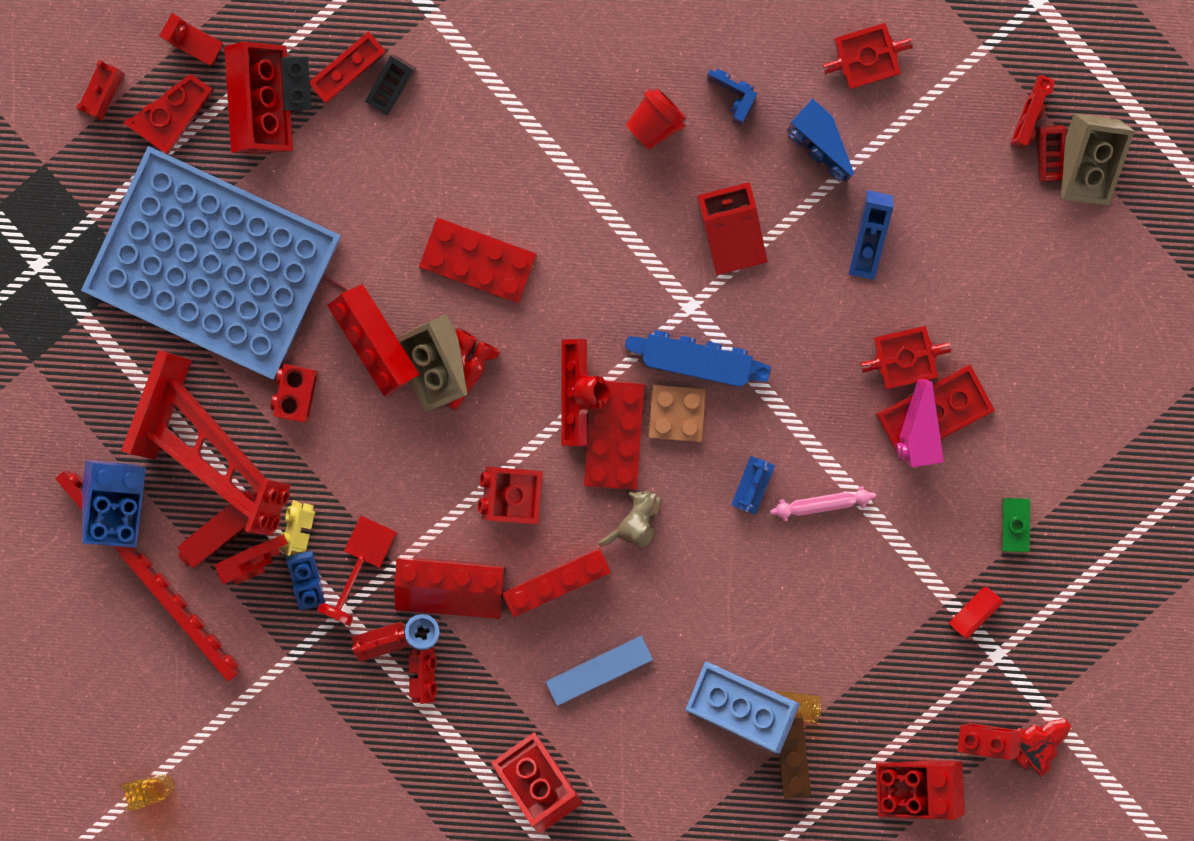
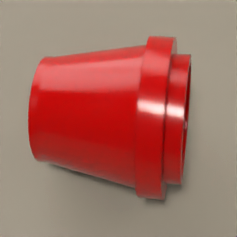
M649 88L644 93L645 97L625 124L630 132L649 150L678 130L681 132L687 126L684 123L687 119L686 116L658 88L654 91Z

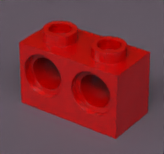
M284 364L283 369L279 368L276 377V384H279L278 394H274L271 401V410L274 411L273 416L308 423L319 371ZM298 372L303 380L302 384L295 388L290 384V377L293 373ZM293 398L297 403V409L290 414L285 410L284 405L288 399Z
M975 723L960 725L958 752L1006 760L1019 758L1022 731Z

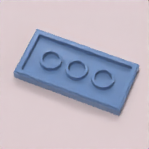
M705 661L685 711L776 754H780L800 703Z

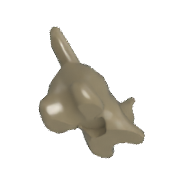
M648 490L637 493L630 492L629 496L633 500V509L620 523L618 529L600 540L598 545L601 547L606 546L620 538L626 542L635 543L639 547L647 546L654 536V530L650 521L658 514L662 498L658 497L656 493L651 494Z

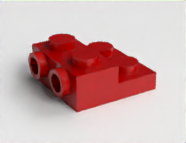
M486 466L485 472L482 471L480 474V487L484 488L483 498H480L477 504L478 514H482L481 519L538 524L543 471Z
M283 534L215 564L214 566L222 584L233 581L237 585L264 573L263 567L273 563L271 557L280 554L279 548L288 544L285 535Z

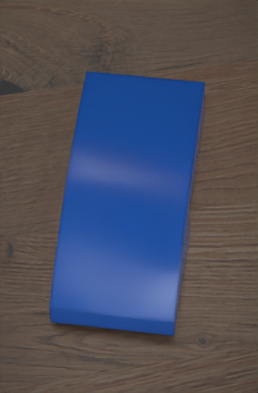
M313 551L287 556L286 563L293 581V591L299 610L318 607L321 603H326Z

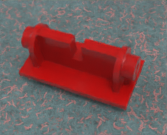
M402 621L351 637L354 644L352 646L355 656L357 655L359 662L410 647L405 637V628Z
M434 648L426 650L411 649V654H408L409 673H418V678H409V697L412 698V703L425 704L434 702L437 693V685L435 683L437 659L434 655Z

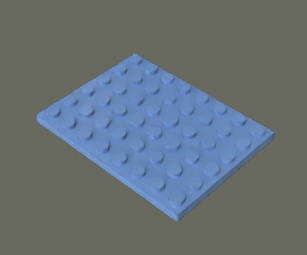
M148 146L81 291L275 380L342 236Z

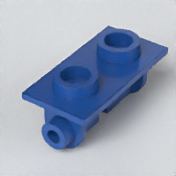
M750 456L731 505L756 515L775 465Z

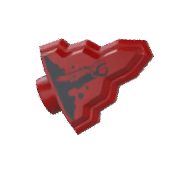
M1066 718L1049 721L1042 727L1032 725L1025 730L1021 728L1016 729L1021 730L1022 735L1020 756L1015 758V760L1024 770L1030 766L1037 775L1043 777L1051 769L1050 762L1057 756V746L1066 739L1072 726Z

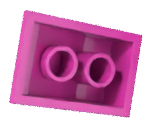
M925 379L917 381L899 436L900 443L896 444L898 458L902 459L903 463L910 467L944 462L932 381Z

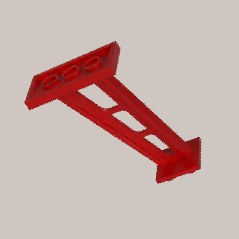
M158 350L121 451L134 456L156 459L159 448H162L248 517L245 531L273 535V532L280 524L279 516L282 508L289 500L291 485L266 479L183 386L192 360ZM175 405L198 430V438L193 448H190L167 428ZM206 438L228 460L229 467L225 476L202 458L201 449ZM235 470L258 492L255 503L233 485L232 478Z

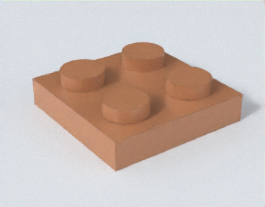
M653 385L649 438L702 442L706 389Z

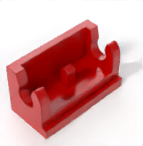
M98 60L97 68L80 104L78 103L76 108L102 121L125 73L112 65L109 66L103 61Z

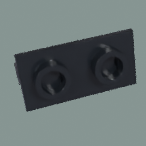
M281 57L284 111L302 113L303 110H311L308 57Z

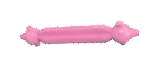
M861 486L858 487V491L855 494L844 492L796 500L790 505L785 503V500H779L780 504L772 509L770 513L782 518V521H788L787 517L791 514L801 516L849 508L856 503L861 505V508H866V504L875 498L876 494L864 490V487Z

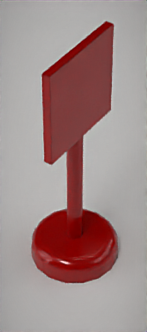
M361 515L344 549V552L357 557L358 561L336 607L321 603L317 611L347 626H351L353 617L341 609L365 561L380 568L397 532Z

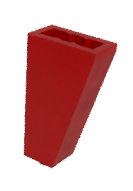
M254 488L248 489L244 494L255 503L258 492ZM229 504L177 546V549L180 551L178 554L180 560L187 567L189 565L192 568L200 566L243 533L249 518L232 504Z

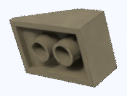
M1074 113L1065 139L1061 198L1063 200L1109 206L1135 131L1118 119Z
M447 314L396 337L420 374L410 382L425 413L467 395L459 340Z

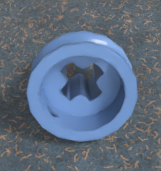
M415 615L406 624V640L415 649H429L436 644L439 638L438 623L429 615ZM419 628H422L423 631H429L426 640H422L421 637H415L418 634Z

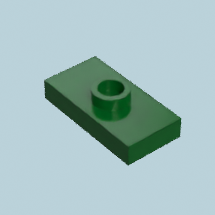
M1002 498L1001 551L1030 552L1029 498Z

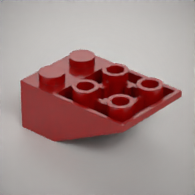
M750 182L697 196V203L716 276L768 263Z
M932 760L876 763L878 817L956 820L965 815L963 761Z

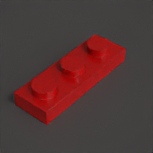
M368 31L312 78L310 86L327 104L387 52Z

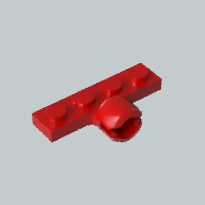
M587 339L561 340V446H587L588 409L602 408L608 402L610 386L601 376H588Z

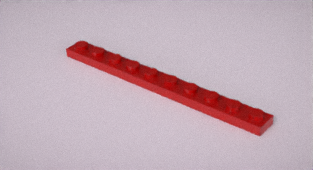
M64 471L55 479L82 510L83 480L75 472ZM113 546L228 682L240 673L237 668L239 664L236 659L230 654L226 655L220 648L222 644L219 639L213 634L209 635L204 630L205 624L197 614L194 613L192 615L187 610V602L180 594L177 593L175 595L170 590V582L161 573L157 574L152 569L153 563L150 558L144 553L140 554L135 547Z

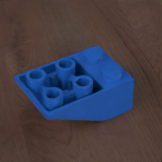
M812 98L787 128V131L790 133L788 137L796 145L801 146L803 144L810 150L808 155L818 164L823 162L830 168L828 173L839 182L841 180L847 182L854 174L834 118Z
M94 460L85 461L82 486V543L137 547L145 467L137 464Z

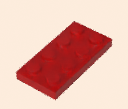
M437 217L419 268L519 304L537 253Z
M607 381L610 386L608 402L602 408H589L584 486L637 490L644 384Z

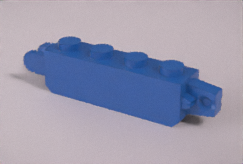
M658 330L654 331V335L648 334L647 339L631 336L625 342V347L628 351L644 355L642 361L646 367L741 387L748 381L768 382L771 366L753 360V356L747 355L748 350L733 347L732 352L721 349V344L708 341L706 346L695 344L696 339L686 336H680V340L669 338L670 333Z

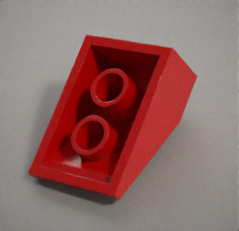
M535 732L491 762L527 820L539 834L583 804V801Z

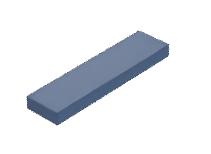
M642 635L547 680L546 684L558 706L652 661L653 658Z

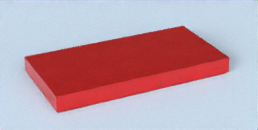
M971 364L932 383L940 439L995 411ZM913 394L876 413L896 454V444L900 443L899 436Z

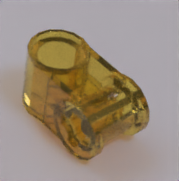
M159 774L119 785L120 789L124 790L127 801L126 811L136 810L166 799L174 792L175 782L173 778L167 774ZM156 782H160L164 785V794L158 793L156 791Z

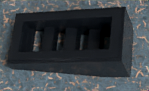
M391 55L365 102L384 114L389 115L416 67L396 55ZM395 65L396 67L405 71V74H399L398 72L394 71L392 67ZM390 75L400 81V83L396 85L386 79V77ZM382 84L394 90L393 95L380 88ZM378 93L388 99V104L375 97Z

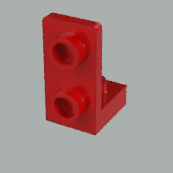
M173 13L169 16L159 35L166 43L209 66L214 64L224 45L218 39L191 26Z

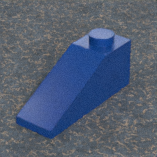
M867 190L859 220L849 275L875 280L894 208L893 195Z

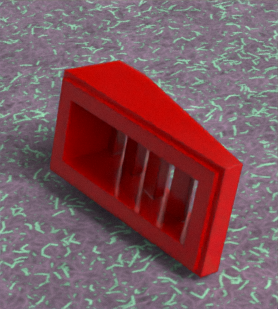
M1063 125L1036 127L1040 182L1062 181L1065 139L1067 135V127ZM1057 134V139L1046 140V135ZM1058 145V150L1046 151V146ZM1046 157H1059V161L1046 162ZM1059 167V172L1046 173V168Z

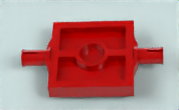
M886 22L835 37L834 43L838 53L837 60L823 63L824 73L827 75L828 73L841 70L849 90L901 74L897 61L898 52L912 49L911 39L908 38L894 42L889 35Z
M926 325L874 337L875 359L860 362V366L871 365L870 367L862 368V373L878 369L885 389L916 383L920 379L929 380L937 378L936 356L951 353V348L940 350L941 348L949 347L950 343L933 345L929 339Z

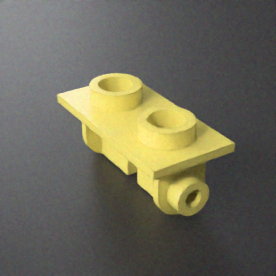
M295 500L292 501V506H289L286 511L285 519L288 522L286 531L281 534L285 535L288 542L287 545L281 547L282 553L290 556L291 550L292 555L306 552L310 534L302 533L301 528L311 529L315 515L314 505L304 503L302 508L301 503Z

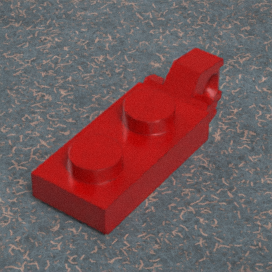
M1043 75L1037 76L1032 92L1028 95L1010 143L1011 146L1020 149L1032 143L1036 135L1035 123L1037 119L1039 120L1045 111L1046 105L1043 102L1045 96L1053 92L1055 80Z

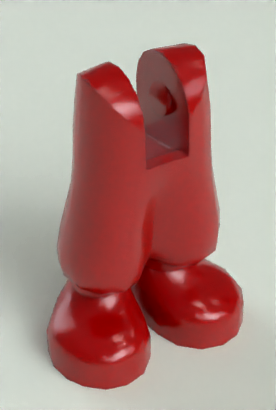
M457 328L455 333L459 340L468 394L483 375L485 362L497 359L501 351L486 342L480 341L473 357L468 359V355L478 339L472 334ZM467 395L452 401L448 407L456 411Z

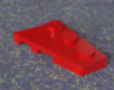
M189 74L167 90L163 96L152 104L149 103L142 108L141 112L123 123L168 155L214 90L194 75Z

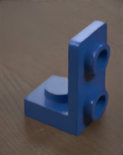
M710 69L707 79L743 97L742 100L737 98L730 111L735 114L732 121L742 125L758 93L754 92V87L746 82L740 81L738 84L730 80L731 76L720 69L713 71Z

